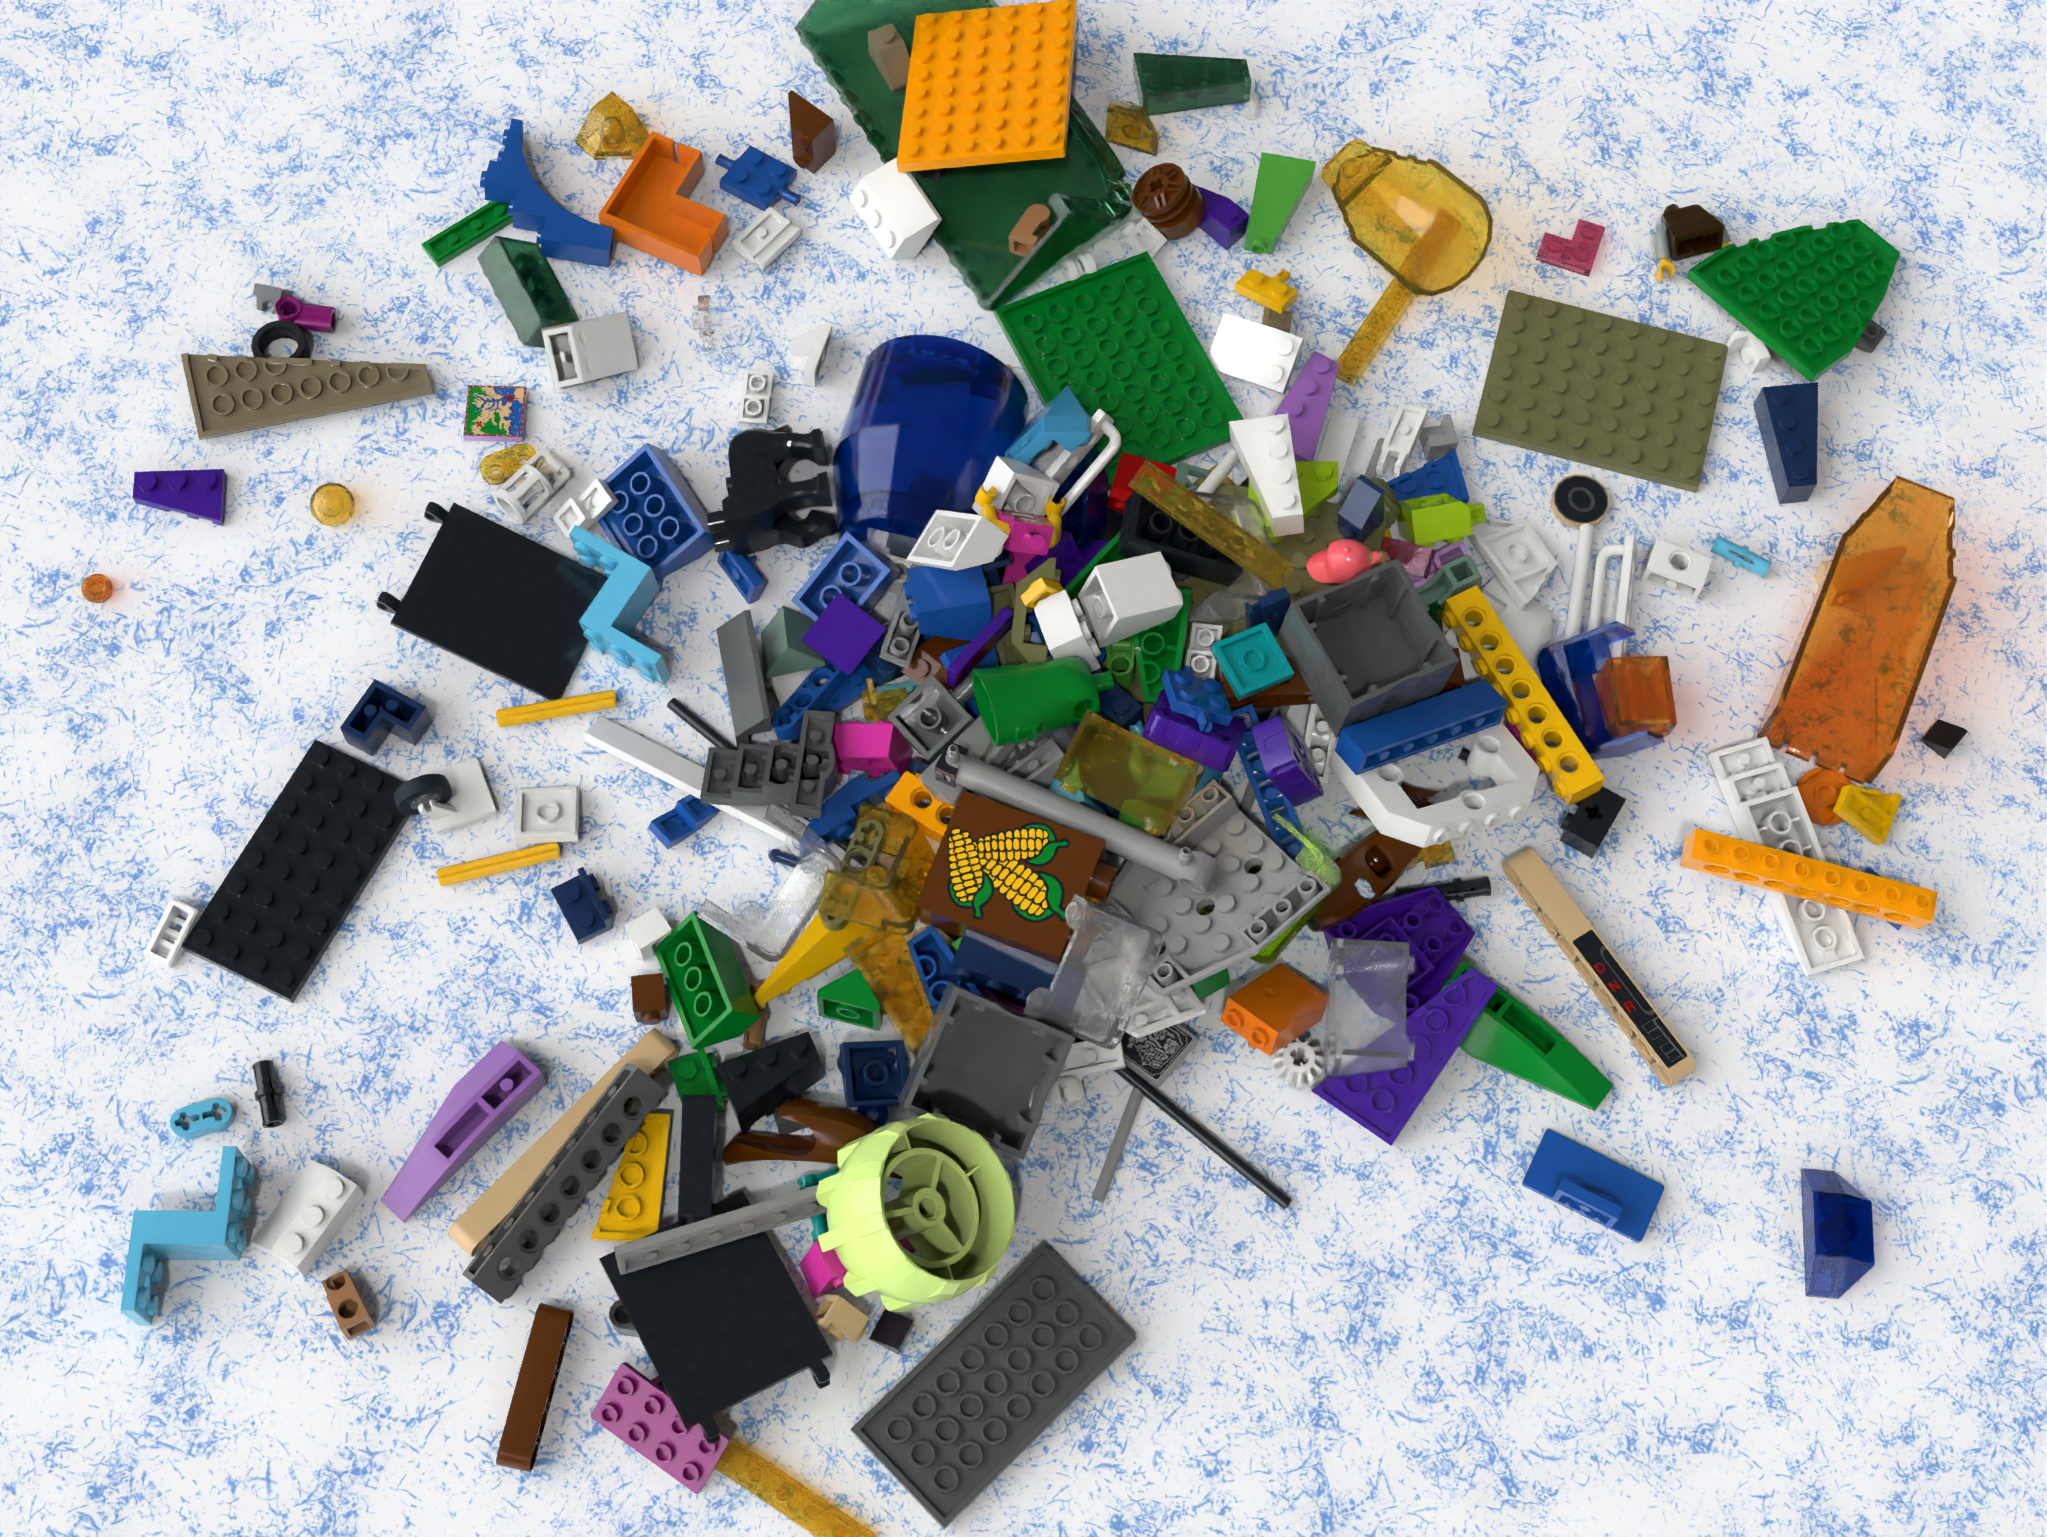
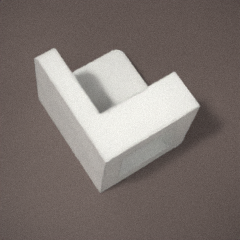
M657 906L624 925L628 939L643 961L654 956L651 945L672 933L670 925Z

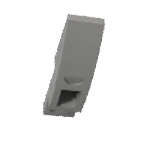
M912 564L910 568L921 567L923 565ZM902 589L891 616L879 658L907 669L920 634L917 622H911L908 604H912L911 599H905L904 589Z

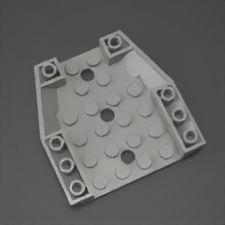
M1213 779L1149 833L1180 848L1189 847L1191 851L1203 852L1218 862L1219 867L1207 892L1204 895L1191 893L1182 888L1176 880L1128 860L1116 877L1107 901L1105 903L1102 901L1098 903L1089 920L1092 924H1095V928L1132 971L1155 994L1165 997L1260 953L1332 890L1311 869L1306 873L1238 809L1233 797ZM1257 864L1263 865L1258 873L1248 874L1252 866ZM1205 906H1215L1210 914L1200 915V911ZM1166 946L1163 954L1152 956V952L1156 947Z

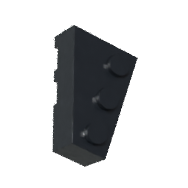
M809 1031L717 1064L742 1135L751 1130L750 1126L763 1116L768 1118L775 1113V1108L781 1102L786 1101L788 1098L793 1100L824 1078L819 1055Z

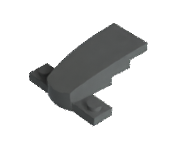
M804 709L799 744L769 740V747L739 743L738 750L709 747L700 802L702 804L734 806L790 804L789 816L821 819L823 799L830 796L838 781L836 756L831 744L835 712Z

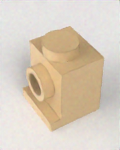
M830 1294L825 1295L812 1316L817 1326L826 1328L825 1333L840 1342L843 1339H848L853 1343H857L863 1337L866 1331L865 1325L870 1319L841 1296Z

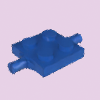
M751 145L736 160H732L723 154L717 156L715 164L728 170L719 181L720 189L762 211L772 207L774 203L782 199L794 206H797V203L799 204L801 195L788 189L789 185L797 177V169Z
M1184 666L1181 670L1177 671L1165 669L1161 680L1173 712L1195 719L1199 724V729L1202 732L1204 730L1205 733L1212 730V723L1229 726L1233 714L1222 684L1212 678L1202 679L1196 677L1193 668H1189V666Z

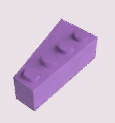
M1316 351L1313 352L1274 414L1288 413L1295 461H1313L1340 365V363Z

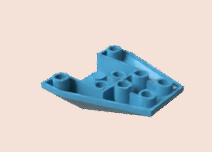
M1069 386L1064 388L1028 421L1006 450L1005 458L1020 461L1031 467L1032 460L1041 451L1047 450L1053 441H1056L1070 453L1078 446L1082 447L1089 441L1092 435L1091 417L1072 388Z

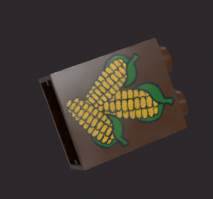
M962 790L915 908L921 923L929 926L933 925L935 928L963 937L965 929H969L1065 967L1069 956L1081 961L1084 960L1094 935L1095 924L1084 921L1083 918L1091 898L1104 903L1107 901L1117 875L1118 866L1106 863V844L1104 840Z

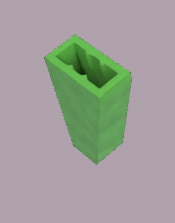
M1261 153L1244 250L1252 251L1256 254H1272L1312 183L1316 161Z

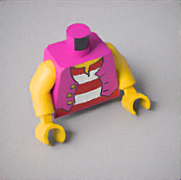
M981 485L975 496V502L983 507L981 508V515L1008 535L1003 544L1004 549L1047 556L1049 549L1055 547L1060 542L1062 524L1060 516L1066 503L1064 498H1061L1059 504H1055L1051 500L1052 495H1050L1044 508V512L1048 516L1045 517L995 509L992 506V502L998 493L996 488L991 486L987 493L984 490V486Z

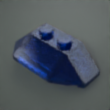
M1096 444L1059 486L1052 500L1053 503L1058 504L1061 498L1066 495L1100 455ZM1105 468L1102 469L1061 518V533L1063 531L1071 532L1078 548L1089 546L1106 532L1108 476Z
M1802 1168L1801 1196L1805 1296L1839 1299L1875 1265L1872 1201L1835 1171Z

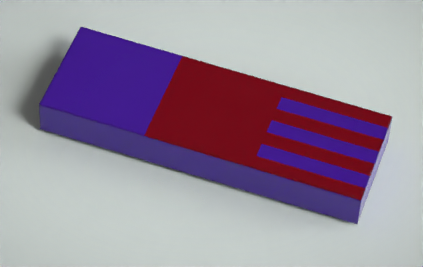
M1007 607L1002 608L951 662L947 670L946 683L953 688L957 687L1012 627L1013 611Z

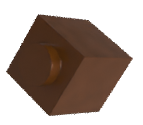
M663 973L631 976L633 1013L636 1022H642L645 1025H655L660 1023L661 1020L668 1019L666 982Z

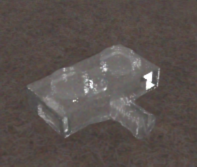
M699 295L698 305H693V330H699V339H702L703 351L712 352L715 350L713 337L715 332L712 329L710 295Z

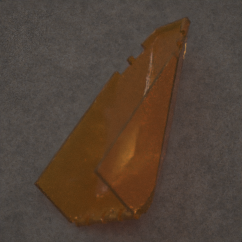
M1897 476L1866 512H1863L1852 527L1841 536L1757 730V738L1767 737L1770 746L1779 751L1783 743L1787 744L1785 753L1809 762L1812 755L1816 756L1815 766L1830 771L1832 769L1839 771L1840 767L1845 768L1843 775L1861 785L1864 782L1871 784L1894 755L1957 582V577L1953 575V559L1956 557V549L1953 548L1952 532L1955 529V499L1953 497Z

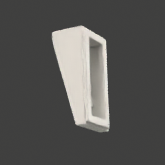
M171 897L143 955L172 968L184 951L181 945L203 914V910L183 900ZM181 912L188 914L186 920L179 917ZM174 923L182 926L180 932L171 928ZM169 934L177 939L175 943L164 939L165 936ZM159 945L170 949L169 954L158 951Z

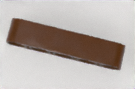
M543 1303L538 1305L497 1452L496 1464L498 1466L531 1472L534 1467L573 1323L574 1310Z

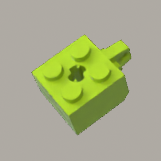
M1446 493L1401 500L1396 504L1401 509V512L1397 514L1399 536L1408 540L1409 543L1417 545L1418 548L1433 547L1436 541L1446 540L1447 543L1463 541V536L1473 535L1472 526L1486 522L1485 505L1483 503H1463Z

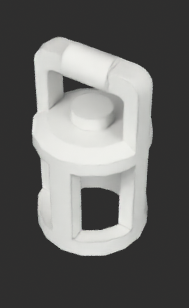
M540 449L493 494V498L508 517L522 524L569 479L570 471L554 454H551L546 449ZM540 459L545 460L549 467L561 475L553 485H551L550 478L543 469H537L533 466ZM524 477V481L511 494L507 492ZM536 493L540 494V496L527 509H524L523 506Z

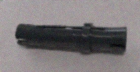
M1487 876L1469 880L1454 878L1452 882L1396 889L1395 896L1399 897L1435 886L1447 901L1455 900L1457 903L1464 902L1466 898L1491 896V884Z

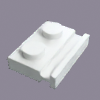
M769 207L732 241L733 249L753 264H758L761 270H764L801 235L800 228H795L788 219Z

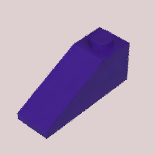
M1195 185L1206 201V212L1198 227L1228 250L1246 234L1249 214L1228 197Z

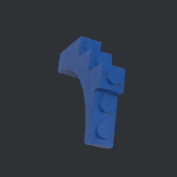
M512 119L510 128L505 129L503 133L502 145L505 146L504 151H499L497 161L490 160L487 171H482L480 187L484 188L485 200L509 204L508 215L513 216V228L537 232L536 243L541 244V256L609 268L614 246V228L592 223L572 214L555 203L539 187L529 172L523 156V120Z

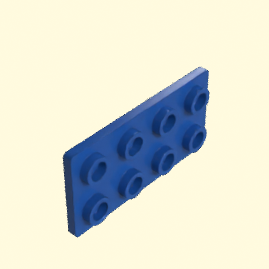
M1551 1129L1545 1131L1522 1181L1524 1187L1637 1243L1643 1240L1665 1189L1664 1185Z

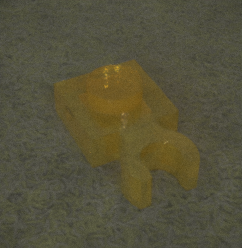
M1448 840L1440 845L1435 844L1422 848L1407 870L1413 869L1418 862L1422 861L1424 862L1425 869L1454 863L1455 856L1451 841Z

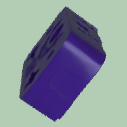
M1162 690L1152 707L1142 736L1145 740L1216 771L1227 772L1247 726L1243 721L1233 717L1228 727L1212 723L1213 728L1211 731L1205 733L1203 730L1202 732L1195 719L1171 710L1166 692Z
M1282 715L1275 716L1251 727L1268 778L1294 807L1324 795L1308 746Z

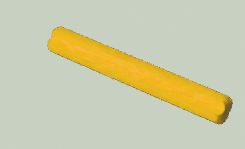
M607 690L498 709L496 711V719L499 727H506L614 708L617 706V699L614 690Z
M557 842L544 843L439 868L437 870L438 881L441 886H447L556 860L561 857L560 848Z

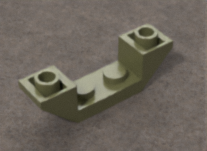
M1056 558L1046 560L1016 585L1009 651L1020 664L1052 660V656H1047V645L1023 643L1029 642L1031 624H1025L1026 613H1032L1033 608L1025 606L1020 596L1029 589L1034 581L1041 577L1060 583L1061 569L1055 568Z

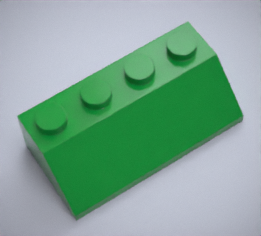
M692 911L670 935L654 948L692 1049L698 1050L739 1037L760 1018L721 918Z

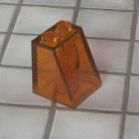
M1668 656L1607 658L1594 683L1609 736L1633 739L1639 735H1650L1651 738H1663L1670 735L1677 724Z

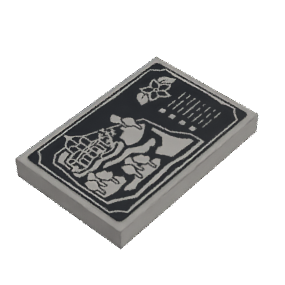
M1101 1013L1084 1030L1093 1039L1120 1035L1126 1066L1157 1089L1198 1044V1038L1178 1024L1136 1038L1114 1026Z

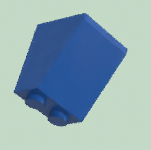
M981 565L957 571L929 566L907 569L908 581L903 582L904 595L906 600L911 599L912 604H908L911 622H917L919 634L972 641L992 620L991 600Z

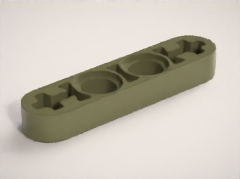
M875 819L864 820L857 826L821 905L820 917L822 924L830 931L842 930L849 923L885 841L884 829L882 824ZM872 830H875L876 836H871L868 848L864 847L866 844L865 833L870 834ZM863 855L868 860L863 867L856 868L850 864L851 859L854 856ZM843 882H852L855 885V890L846 895L840 893L838 887ZM837 901L841 903L839 906L841 917L836 916L834 920H830L828 913L834 914L838 906Z

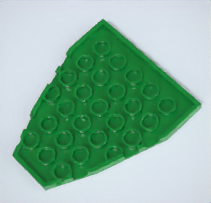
M1860 219L1847 220L1844 223L1830 222L1826 224L1825 228L1813 229L1812 225L1800 226L1773 233L1770 239L1767 240L1749 239L1747 245L1739 247L1735 243L1726 245L1691 268L1686 278L1812 383L1849 357L1886 295L1888 284L1895 270L1894 267L1900 252Z

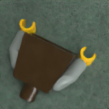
M1676 204L1667 206L1661 216V223L1656 227L1654 236L1656 260H1660V266L1655 274L1657 281L1661 282L1663 278L1662 271L1668 272L1669 280L1672 279L1675 267L1672 263L1668 262L1669 258L1672 261L1720 250L1729 245L1731 240L1722 218L1707 212L1700 205L1696 204L1679 208Z

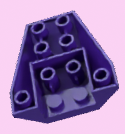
M1432 886L1369 905L1352 919L1342 922L1337 927L1323 931L1336 969L1376 1015L1399 1024L1440 992L1475 935V932L1438 889Z

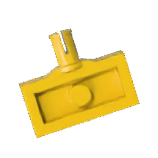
M1251 268L1235 283L1236 293L1280 314L1284 313L1298 298V290L1284 284L1290 278L1289 272L1285 271V269H1281L1275 277L1271 278Z

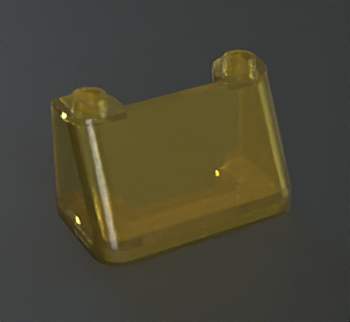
M1087 709L1054 778L1061 781L1059 788L1075 796L1079 790L1144 822L1145 824L1142 829L1160 837L1162 832L1169 833L1206 769L1200 764L1186 757L1182 758L1180 755L1158 746L1113 722L1111 723L1102 718V716Z

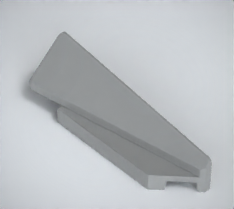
M980 716L953 742L969 749V755L996 767L1000 766L1016 745L1011 743L995 747L988 736ZM939 756L919 776V780L935 799L955 807L961 791H966L967 788L958 784L954 788L935 779V766L940 758Z

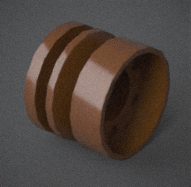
M1162 163L1153 166L1139 178L1133 189L1132 201L1135 207L1166 239H1177L1193 231L1202 221L1206 212V201L1203 195L1191 183L1182 168L1174 163Z

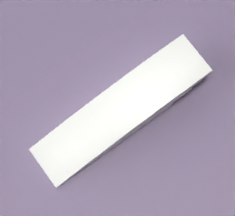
M1767 737L1715 751L1708 755L1742 840L1827 862L1798 787L1791 786L1782 761H1776ZM1764 889L1806 977L1865 959L1846 910Z

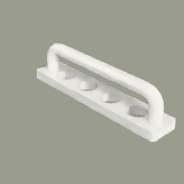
M1098 409L1091 418L1092 435L1089 441L1082 447L1078 446L1072 453L1064 449L1044 473L1058 481L1061 485L1104 434L1109 437L1110 441L1106 448L1063 497L1066 503L1060 516L1061 518L1114 457L1121 446L1120 432L1112 425L1114 420L1102 409Z
M1625 535L1624 544H1611L1603 547L1598 552L1595 562L1585 652L1586 657L1592 664L1601 667H1612L1614 676H1624L1638 552L1635 535ZM1614 555L1623 556L1612 655H1601L1597 652L1607 560Z

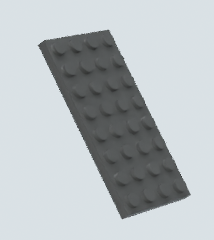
M1042 1244L851 1428V1432L939 1526L945 1530L1135 1342L1136 1338Z

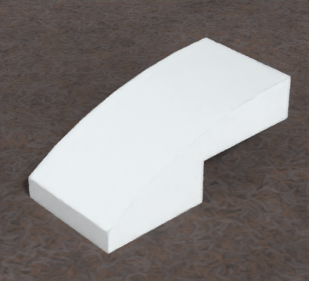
M597 478L579 498L570 497L553 516V519L567 539H571L569 533L575 525L584 530L588 529L619 501L606 482Z

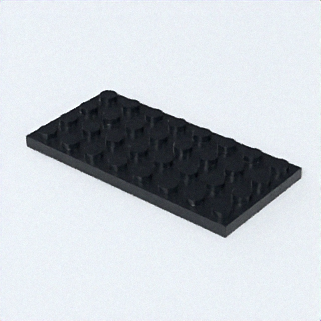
M315 739L203 911V914L181 945L182 948L293 1003L411 816L402 814L394 800L395 791L405 782Z

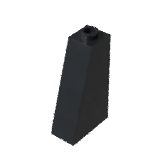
M683 1095L678 1195L679 1227L714 1217L719 1141L716 1095Z

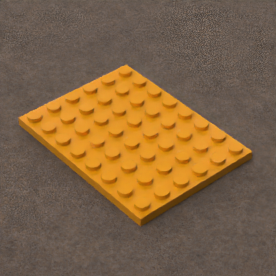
M1077 1L1033 2L1022 5H1005L1003 7L916 15L896 163L898 172L1065 157L1078 12Z

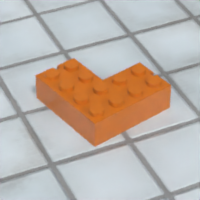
M652 131L598 215L600 225L614 228V240L702 277L713 259V252L716 253L728 235L726 215L687 199L704 173L702 152L679 143L677 145L679 163H677L675 141Z

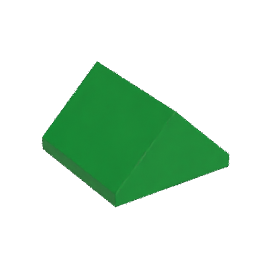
M858 968L818 989L816 997L819 1016L880 1031V1004Z

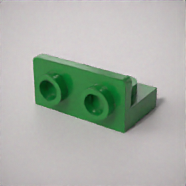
M701 1048L696 1053L668 1062V1067L681 1103L683 1095H716L718 1114L726 1111L723 1101L729 1098L723 1081L716 1082L713 1072L718 1070L712 1052L706 1054L705 1049Z

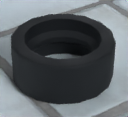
M276 320L266 323L257 330L252 338L251 349L254 357L266 358L264 351L270 343L281 338H287L296 341L298 344L296 351L288 358H310V348L304 331L292 322Z

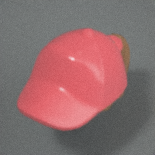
M1338 539L1332 541L1327 549L1312 555L1306 563V568L1309 575L1317 582L1344 584L1363 572L1390 562L1391 559L1385 551H1371L1357 540Z

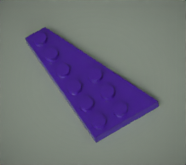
M1470 968L1311 1091L1392 1146L1499 985L1475 969Z

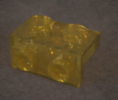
M872 678L866 679V689L861 690L865 721L871 720V724H876L878 721L891 722L887 716L908 697L906 687L875 693Z

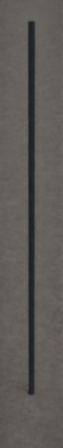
M672 698L668 702L667 708L715 747L738 750L676 698ZM803 817L804 819L808 820L809 822H810L811 819H812V818H809V817ZM848 838L844 840L837 839L833 843L846 852L850 840ZM863 855L853 857L861 866H864L868 860ZM875 862L871 874L916 909L915 904L919 896L879 863ZM943 931L954 941L961 938L960 936ZM1068 1019L1065 1027L1058 1025L1064 1031L1076 1037L1075 1040L1078 1042L1093 1040L1071 1019ZM1127 1066L1126 1068L1113 1070L1130 1085L1139 1089L1146 1098L1285 1210L1292 1202V1199L1133 1070Z

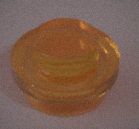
M93 574L87 577L81 586V592L85 599L93 603L107 601L113 590L110 579L102 574Z

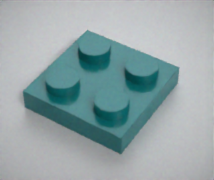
M1266 622L1211 645L1210 651L1238 701L1293 678L1294 671Z

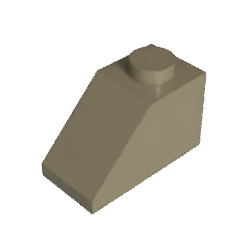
M893 23L868 32V54L891 91L894 93L906 88L910 57L905 42Z

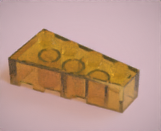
M894 914L845 946L843 950L853 969L858 968L878 1000L881 1010L916 1059L934 1016L897 915Z

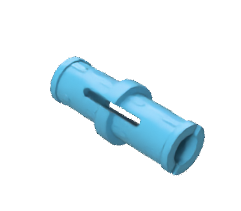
M1720 535L1710 551L1733 562V566L1737 568L1741 566L1760 575L1762 578H1764L1772 561L1749 551L1748 546L1744 545L1741 547ZM1728 550H1732L1754 561V563H1750L1744 560L1743 558L1730 553Z

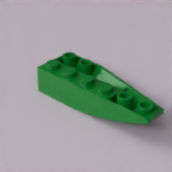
M1463 961L1442 990L1470 968H1475L1466 961ZM1498 987L1459 1045V1048L1475 1059L1593 1111L1597 1109L1614 1086L1568 1041L1501 987Z

